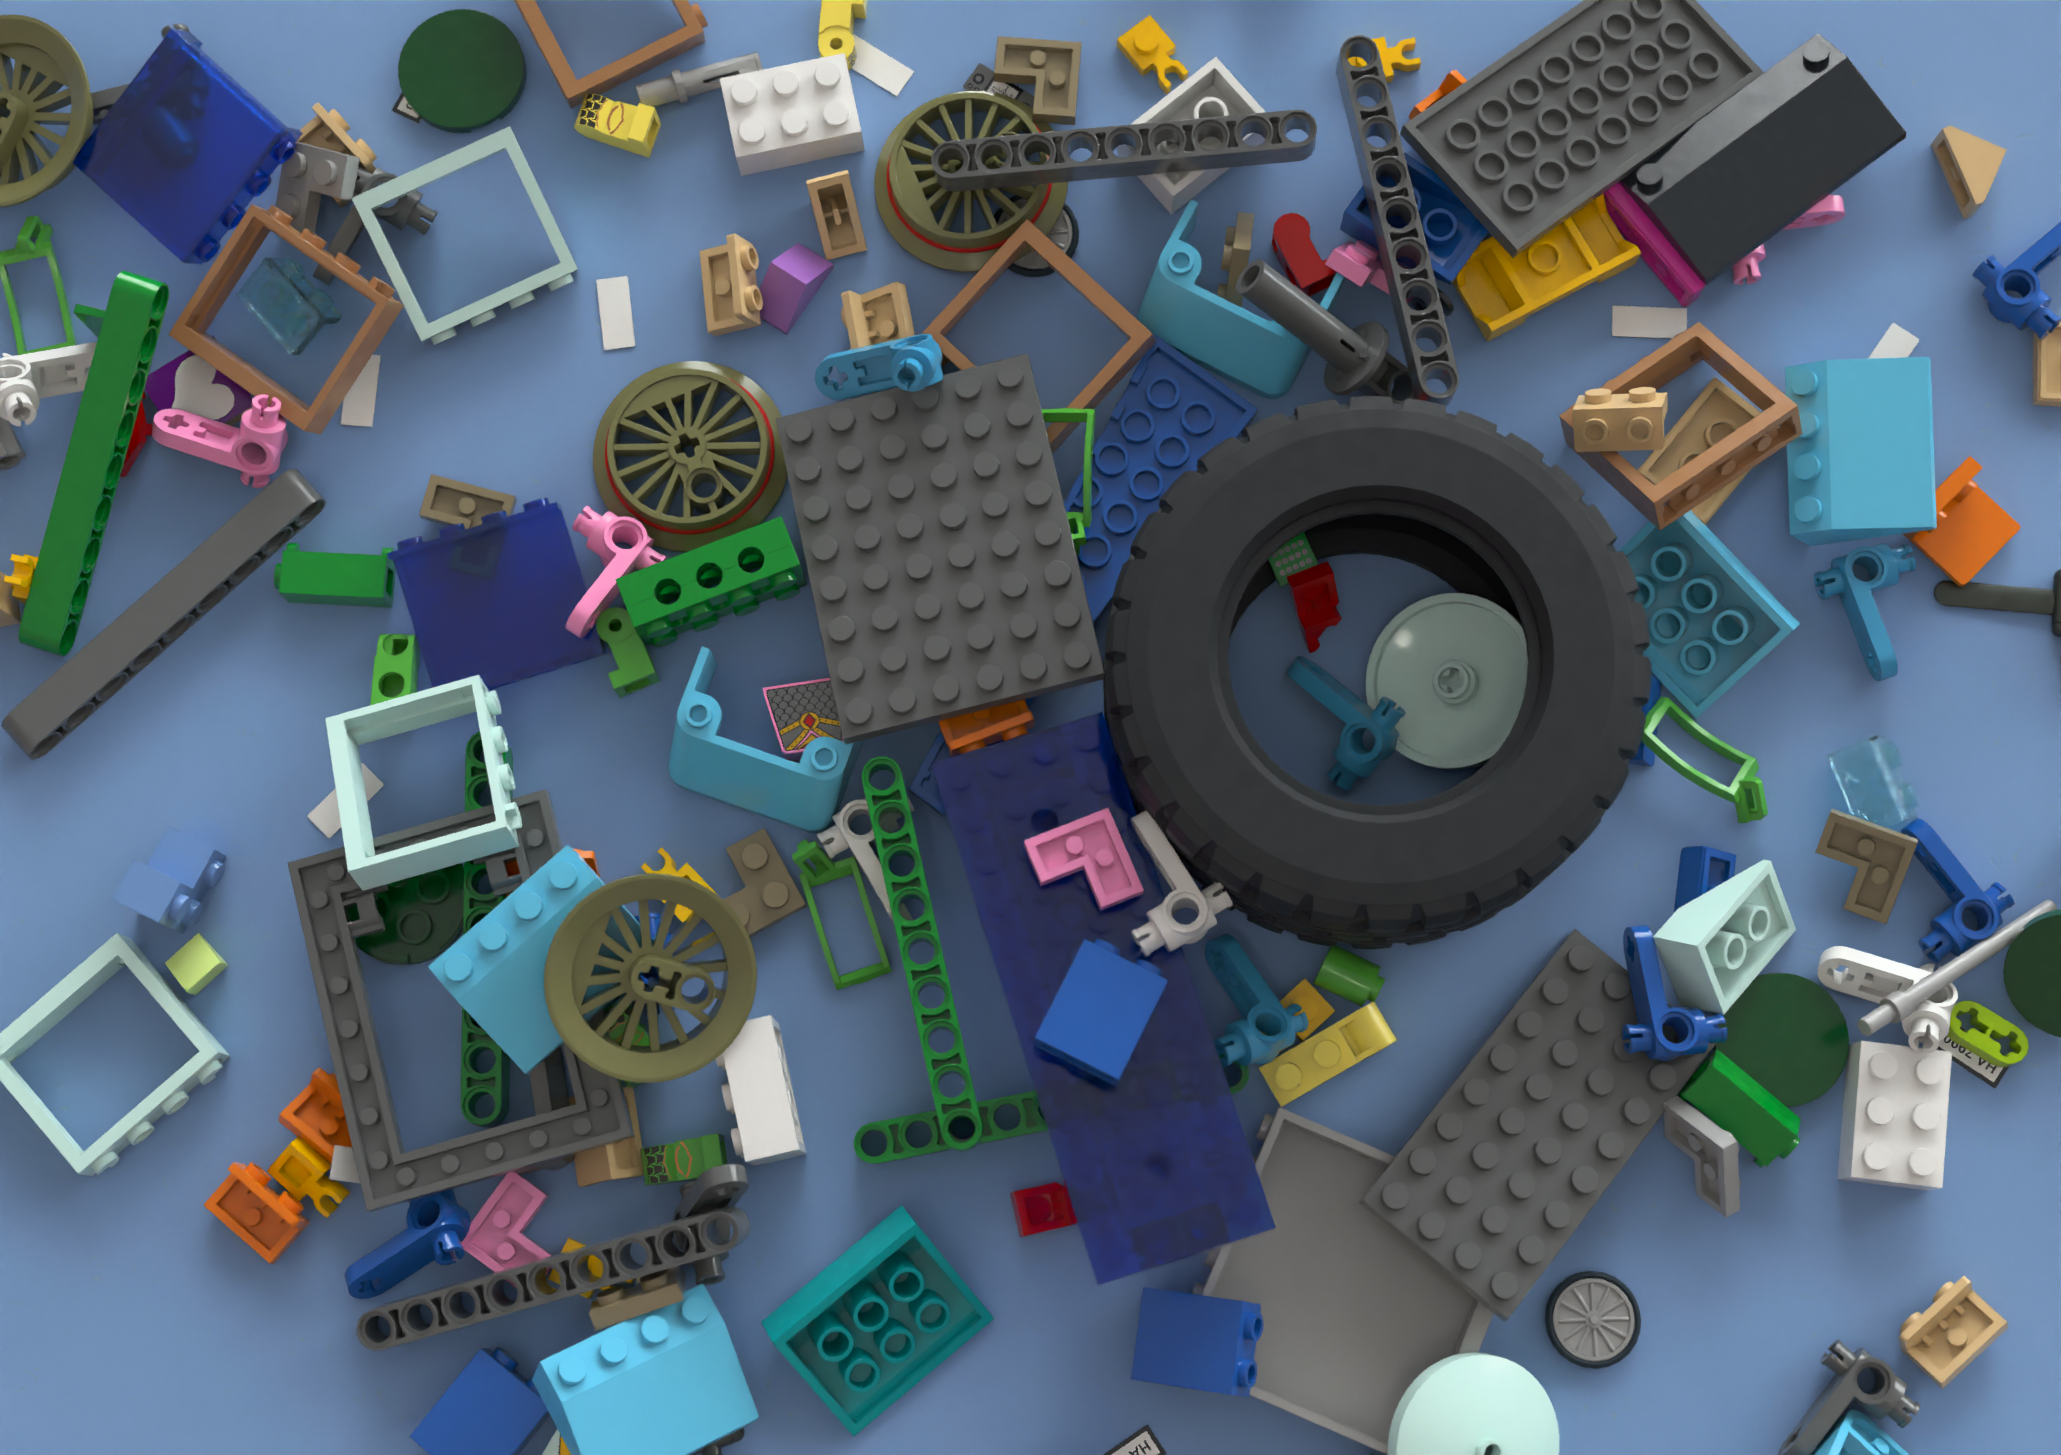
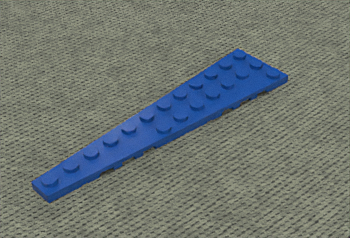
M1156 335L1154 337L1157 342L1143 355L1122 398L1115 406L1109 422L1093 447L1092 520L1090 527H1084L1087 544L1080 546V554L1077 555L1093 625L1112 602L1122 565L1127 562L1131 555V545L1147 516L1158 511L1160 508V498L1184 472L1189 470L1196 471L1198 469V459L1211 448L1227 438L1235 437L1238 439L1243 433V429L1251 423L1258 413L1257 407ZM1084 468L1068 493L1064 503L1066 512H1083ZM1038 696L1025 699L1028 709ZM940 731L910 784L909 792L942 817H945L1002 744L1003 739L986 745L988 751L972 759L963 760L961 755L951 758Z

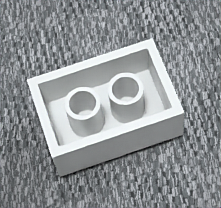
M845 53L720 78L734 151L741 176L865 150Z
M1214 57L1131 124L1264 113L1265 111L1219 59ZM1250 133L1242 140L1249 146H1258L1265 139L1258 133ZM1207 137L1201 140L1199 144L1206 150H1214L1222 143L1215 137ZM1163 141L1157 145L1156 149L1163 154H1170L1176 151L1179 146L1173 141ZM1123 144L1117 147V154L1121 158L1129 157L1135 152V149L1130 145ZM1229 168L1139 175L1138 178L1172 215Z
M771 1015L747 1020L733 1043L716 1058L717 1066H721L722 1070H726L729 1083L722 1084L724 1103L727 1111H731L732 1114L736 1115L738 1128L731 1129L736 1156L740 1155L741 1158H745V1162L758 1166L806 1155L779 1023Z
M1859 1041L1849 1045L1846 1061L1838 1179L1920 1190L1943 1188L1952 1052L1935 1050L1931 1053H1921L1922 1048H1918L1915 1051L1909 1046Z

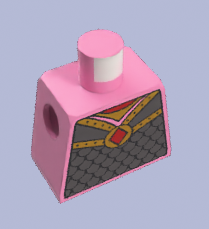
M830 678L763 688L765 701L785 759L793 762L800 761L805 747L818 737H831L844 742Z

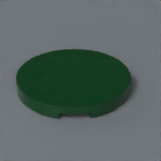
M456 9L439 13L427 19L412 32L400 54L398 78L407 102L424 122L447 132L471 133L473 129L486 126L497 119L502 120L515 107L524 89L526 64L516 37L503 22L481 11Z
M459 863L389 883L390 890L377 893L378 900L376 901L377 910L380 916L383 917L385 930L355 938L357 947L364 953L379 961L393 965L420 964L444 953L457 941L463 932L464 865ZM357 906L349 908L351 922L360 920Z
M2061 909L2043 913L2030 920L2020 929L2007 951L2003 970L2006 991L2017 1011L2038 1029L2057 1037H2061Z
M1768 973L1757 976L1723 1015L1726 1023L1720 1024L1719 1028L1727 1027V1040L1725 1043L1717 1042L1713 1047L1714 1051L1718 1049L1786 1107L1800 1106L1821 1097L1837 1082L1843 1072L1849 1052V1034L1845 1018L1835 1000L1822 987L1809 979L1789 973Z

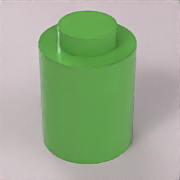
M1336 945L1330 946L1313 984L1362 1007L1366 999L1375 1002L1385 978L1378 975L1381 966Z

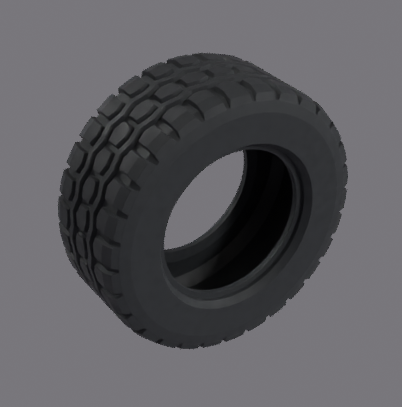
M1361 396L1350 397L1348 404L1339 405L1333 399L1313 402L1295 407L1292 416L1286 417L1283 413H1277L1259 420L1244 428L1242 438L1239 440L1235 437H1230L1211 448L1198 459V469L1196 471L1189 470L1184 472L1168 488L1159 500L1160 508L1158 511L1149 514L1140 527L1130 548L1131 555L1127 562L1122 565L1108 618L1103 679L1105 725L1108 739L1112 745V758L1123 789L1128 791L1133 800L1132 808L1136 815L1145 810L1150 814L1166 836L1190 876L1203 885L1201 891L1212 885L1213 882L1221 883L1224 887L1222 889L1223 892L1226 891L1233 903V906L1226 909L1232 911L1236 908L1248 914L1247 920L1262 928L1278 934H1282L1286 930L1297 934L1298 939L1318 945L1336 946L1337 942L1350 944L1353 949L1390 948L1393 943H1405L1408 946L1427 943L1444 938L1447 933L1458 930L1462 932L1494 917L1497 912L1512 906L1524 898L1563 864L1599 825L1604 812L1614 803L1629 774V760H1632L1637 754L1646 722L1642 706H1645L1649 701L1651 689V662L1648 657L1643 656V651L1650 646L1649 628L1643 605L1635 602L1634 596L1639 591L1634 572L1624 552H1616L1613 544L1617 537L1607 520L1594 504L1587 506L1581 499L1585 492L1557 464L1549 467L1542 461L1544 454L1530 443L1511 432L1506 437L1497 433L1496 424L1479 416L1461 410L1457 415L1446 413V406L1423 400L1406 398L1404 404H1393L1391 397ZM1304 532L1317 560L1345 554H1373L1397 558L1435 574L1459 593L1476 595L1496 603L1519 620L1524 630L1528 658L1524 698L1518 717L1509 735L1493 757L1475 774L1439 795L1420 801L1381 806L1358 804L1333 798L1302 784L1272 761L1259 746L1248 730L1233 694L1229 675V639L1238 621L1250 604L1261 592L1276 581L1267 560L1285 543Z

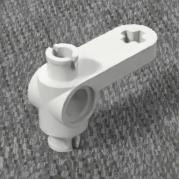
M97 342L17 356L2 353L3 358H0V417L8 420L15 426H21V421L23 420L26 425H29L36 418L40 398L84 391Z
M866 797L851 801L843 807L841 812L832 816L836 825L816 835L830 859L845 849L850 848L893 921L881 864L872 850L876 846L873 828L865 835H857L850 830V823L854 817L861 814L870 816ZM908 798L910 811L913 812L915 809ZM898 813L886 814L880 822V828L888 833L896 831L900 828L896 820L902 816ZM903 903L899 909L900 915L906 920H913Z
M1145 810L1130 819L1132 826L1172 890L1162 904L1146 913L1150 922L1131 931L1138 946H1141L1140 950L1147 957L1162 946H1165L1169 952H1172L1183 944H1192L1201 940L1208 929L1218 924L1215 915L1227 907L1230 908L1233 906V903L1226 891L1223 892L1222 889L1224 887L1221 883L1213 882L1212 885L1202 891L1199 890L1162 830ZM1182 908H1192L1199 914L1193 923L1187 925L1177 923L1173 917Z
M1835 946L1826 949L1821 954L1817 973L1820 981L1830 989L1880 1004L1882 999L1893 992H1903L1933 973L1935 964H1925L1918 969L1849 947ZM1839 965L1848 967L1843 972L1835 970L1839 968ZM1950 983L1913 1007L1912 1014L1901 1021L1904 1032L1909 1036V1046L1913 1050L1917 1051L1919 1042H1922L1921 1053H1931L1938 1048L1939 1041L1947 1036L1951 1011L1958 999V992L1953 983Z

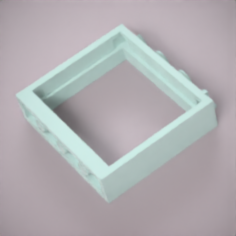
M510 126L351 198L421 341L431 338L434 345L457 335L454 326L470 320L472 326L475 327L496 317L493 311L495 307L509 302L511 309H514L535 299L532 290L545 284L548 285L550 291H553L573 282L574 280L570 273L578 270ZM507 149L560 263L428 324L373 210Z
M479 675L325 718L347 868L350 875L363 891L519 847L516 829L522 828V820L519 809L515 802L511 803L509 791L515 789V781L508 763L504 764L502 753L508 752V743L503 728L501 726L497 727L495 715L501 714V705L496 691L489 692ZM477 712L496 821L375 855L358 745Z
M119 933L111 937L0 1033V1081L78 1174L93 1176L95 1173L99 1175L107 1167H113L120 1159L117 1156L119 1152L130 1143L136 1145L146 1139L153 1132L154 1126L152 1124L164 1113L171 1115L185 1105L189 1100L187 1093L199 1083L205 1085L216 1078L214 1074L223 1067L221 1064L230 1057L227 1051L130 938ZM127 965L199 1052L88 1149L83 1151L13 1068L11 1063L123 966Z

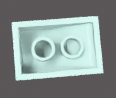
M1762 860L1678 908L1653 938L1680 1005L1724 1015L1796 931V927L1771 861Z

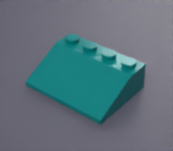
M901 1205L761 1321L776 1348L854 1437L989 1324L994 1317L903 1205Z

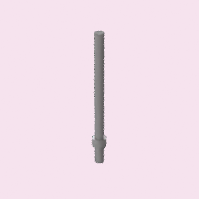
M2051 900L2043 901L1903 992L1895 991L1880 1001L1877 1009L1858 1020L1857 1026L1860 1032L1865 1036H1870L1890 1022L1896 1024L1912 1014L1913 1007L2009 946L2020 929L2030 920L2043 913L2057 910V906Z

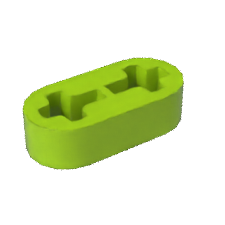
M1962 1001L1954 1005L1951 1011L1949 1032L1947 1034L1952 1041L1997 1067H2009L2022 1061L2027 1055L2029 1048L2028 1039L2025 1033L2017 1026L1979 1003ZM1969 1013L1971 1015L1969 1023L1981 1030V1032L1974 1028L1963 1032L1960 1029L1962 1022L1956 1016ZM1989 1036L1996 1040L2007 1036L2011 1039L2009 1047L2014 1052L2002 1055L1999 1053L2001 1045Z

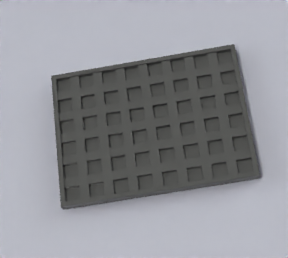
M1028 353L943 375L944 378L941 381L919 391L909 392L896 387L776 418L842 737L846 744L1104 679V666Z

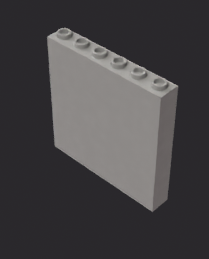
M1279 1107L1275 1111L1274 1116L1265 1114L1256 1135V1139L1263 1141L1256 1158L1248 1155L1238 1179L1246 1183L1239 1200L1233 1197L1230 1198L1221 1220L1222 1223L1229 1226L1222 1242L1214 1239L1204 1261V1265L1211 1267L1205 1284L1196 1281L1191 1294L1239 1300L1261 1305L1260 1314L1263 1317V1332L1260 1339L1256 1342L1254 1357L1257 1364V1378L1254 1386L1250 1388L1249 1395L1388 1455V1438L1395 1410L1408 1387L1423 1371L1444 1358L1461 1353L1479 1352L1494 1313L1359 1203L1395 1156Z

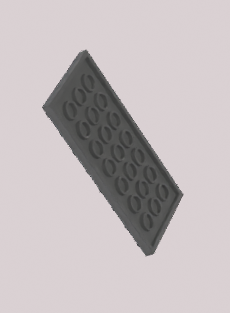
M1583 0L1404 124L1400 135L1510 256L1514 258L1616 185L1677 136L1764 72L1696 0Z
M1576 929L1561 944L1359 1202L1503 1322L1509 1319L1665 1112L1663 1103L1677 1096L1716 1044L1708 1043L1705 1053L1679 1056L1671 1061L1649 1059L1645 1051L1627 1054L1623 1044L1630 1043V1039L1622 1040V1027L1626 1024H1638L1628 971ZM1663 1025L1662 1032L1664 1037L1669 1042L1677 1044L1678 1036L1676 1031L1670 1026Z

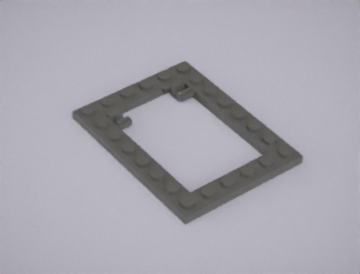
M546 789L511 799V803H516L522 820V828L516 829L519 847L473 859L474 865L486 864L489 881L494 896L497 898L513 893L563 849L550 793ZM493 804L373 838L375 855L495 822ZM344 847L288 862L367 1211L374 1212L635 1137L621 1079L608 1076L592 1068L563 1043L562 1047L576 1104L405 1153L355 938L385 930L383 917L380 916L377 910L376 901L378 900L377 893L390 890L389 885L385 884L363 891L348 872ZM517 861L520 874L508 877L505 864ZM357 906L360 920L351 922L348 909ZM603 1008L588 1021L593 1027L605 1016ZM607 1031L604 1035L610 1038L609 1031Z

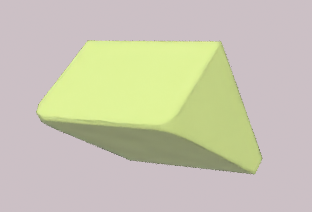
M197 933L165 962L180 985L187 993L197 995L228 966L200 933Z

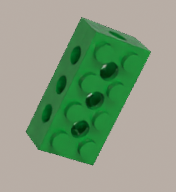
M782 516L615 579L635 631L646 646L653 644V647L671 644L678 639L677 634L690 629H694L695 632L708 630L719 623V618L735 613V616L750 614L759 609V603L775 597L777 601H782L794 597L800 593V587L807 585ZM756 568H761L756 572L750 573L752 570ZM720 583L718 586L709 589L712 585ZM678 599L676 602L669 604L672 600Z

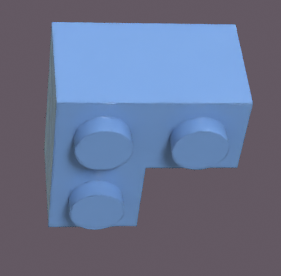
M168 826L148 864L145 865L133 859L111 899L184 934L187 927H192L198 921L203 911L201 901L209 887H215L220 881L225 870V865L222 863L226 855Z

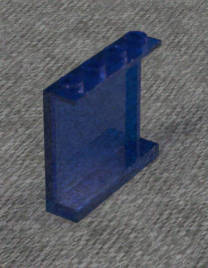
M172 28L80 149L72 163L183 263L203 264L210 261L218 253L221 247L219 241L228 230L238 226L246 213L244 209L253 197H258L269 187L272 180L270 175L277 166L285 163L293 156L297 149L295 143L303 133L299 129L289 128L207 56L200 49L203 43L191 32Z
M548 498L537 499L523 504L524 512L507 516L506 510L494 512L481 517L482 525L465 529L464 523L448 526L439 530V538L423 542L422 536L405 539L396 543L398 550L387 553L389 560L394 562L432 684L430 688L479 675L488 691L607 655L604 642L597 633L596 624L582 639L565 629L569 616L587 592V587L565 516L559 503L554 502L550 504Z

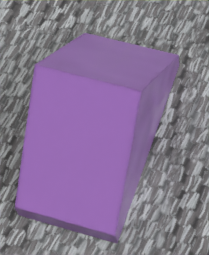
M799 242L771 261L760 287L763 298L760 319L787 335L834 268V264Z

